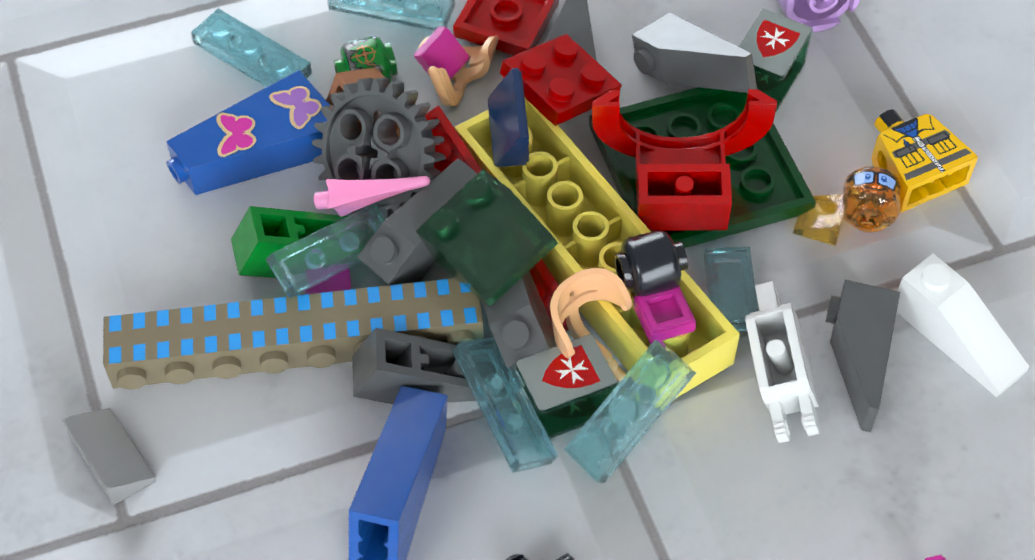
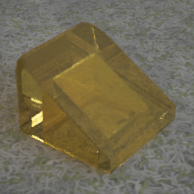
M852 195L813 196L816 201L815 208L798 217L793 234L836 246L848 213Z

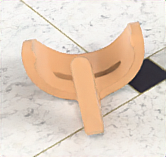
M499 36L488 37L482 46H462L470 56L468 59L470 68H465L466 62L451 80L444 68H436L435 66L428 68L429 76L442 105L457 106L462 100L467 83L483 77L488 72ZM426 37V38L423 39V41L421 42L419 48L424 44V42H425L429 37Z
M590 268L579 271L563 281L552 296L550 311L554 339L560 352L568 359L575 354V351L562 325L565 318L567 327L574 339L590 334L579 315L578 308L582 304L594 300H604L617 304L623 311H628L632 307L631 297L625 284L615 273L607 269ZM595 339L616 380L619 382L624 381L627 375L618 366V362L613 358V354Z

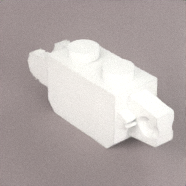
M773 281L755 285L759 311L746 315L745 322L759 390L771 414L778 443L790 441L791 431L786 414L801 411L803 428L808 436L819 434V425L815 407H819L801 323L791 302L781 305L779 293Z

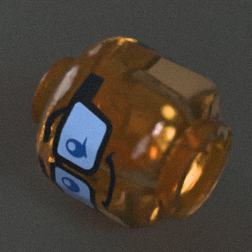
M874 166L856 169L850 173L843 184L841 207L845 220L858 230L867 233L881 231L895 223L900 214V181L896 175L887 169Z

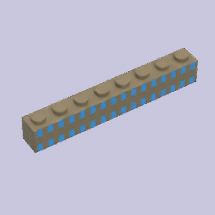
M476 276L105 316L103 324V365L113 389H139L150 384L168 382L185 384L194 379L212 377L230 379L247 373H280L292 368L309 366L326 368L336 363L352 362L354 353L375 328L467 348L484 347L483 317Z

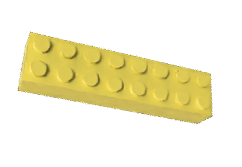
M526 98L525 107L529 133V162H527V165L506 167L494 165L488 110L454 127L559 285L571 275L590 268H604L617 275L614 255L621 251V245L624 240L651 232L559 125L554 126ZM685 270L681 271L679 287L696 320V327L693 332L650 344L633 307L635 295L630 289H628L631 297L632 307L628 311H623L617 304L604 300L589 301L578 308L580 313L658 408L733 365L740 333Z

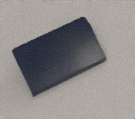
M512 68L488 98L493 161L497 167L527 165V162H529V133L522 72L519 71V68Z

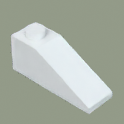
M934 253L902 277L898 288L900 296L897 313L995 397L1001 395L1028 371L1029 365L969 282Z

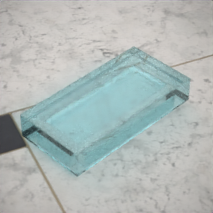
M750 247L705 248L704 263L709 299L737 331H747L745 316L759 311Z

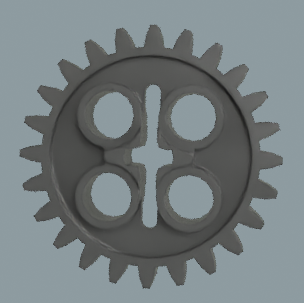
M386 77L375 78L374 80L373 78L359 79L357 83L343 85V92L330 95L334 105L321 108V112L328 120L315 123L314 127L323 133L322 139L312 141V145L322 149V155L314 158L313 162L324 164L326 169L319 175V180L395 179L394 168L398 173V178L428 176L430 180H433L441 173L434 167V162L445 160L446 156L435 152V145L445 140L442 136H433L431 131L439 124V120L426 119L425 115L431 105L429 103L416 105L418 91L404 92V82L389 83V79ZM359 120H360L361 125H362V130H361V131H360L359 126H358V121H359ZM396 123L400 128V137L396 133ZM357 164L360 168V175L357 172ZM422 188L410 190L370 204L352 212V216L360 217L366 215L368 222L378 220L384 222Z

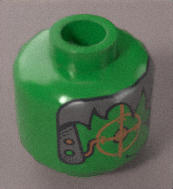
M377 36L344 43L340 50L341 59L334 61L336 73L376 68L384 77L389 79L390 83L392 82V76L398 74L391 44H384Z

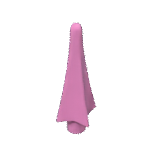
M428 176L379 180L326 179L328 190L315 193L314 204L318 210L335 209L339 216L343 217L383 199L428 186L431 181Z

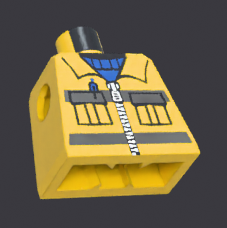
M890 109L883 112L876 119L874 126L880 134L877 136L872 153V164L877 172L880 171L889 175L891 173L900 185V190L897 186L895 191L887 188L893 203L896 202L895 207L899 213L969 183L978 156L933 115L923 114L904 122L896 110Z

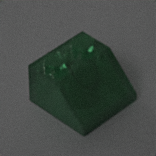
M484 169L415 231L439 265L489 307L558 244L553 235L507 186Z

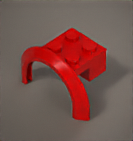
M748 89L745 108L740 116L731 124L708 134L679 138L649 134L630 125L620 112V90H610L592 102V125L596 135L614 150L635 157L637 216L650 231L728 230L732 194L730 164H726L725 156L750 147L766 135L774 121L777 100L758 89Z

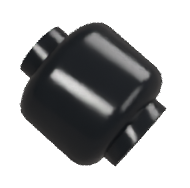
M662 230L625 239L621 245V251L614 255L617 276L623 281L627 290L630 289L635 296H648L677 288L681 281V271L688 269V260L683 244L681 242L674 243L669 234Z

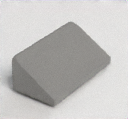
M110 408L73 415L62 420L68 435L113 506L157 481Z

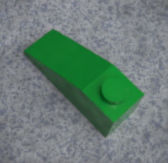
M249 206L231 238L238 275L281 279L304 274V271L335 268L362 262L357 256L375 234L376 230L374 222H368L367 218L340 217L333 214Z

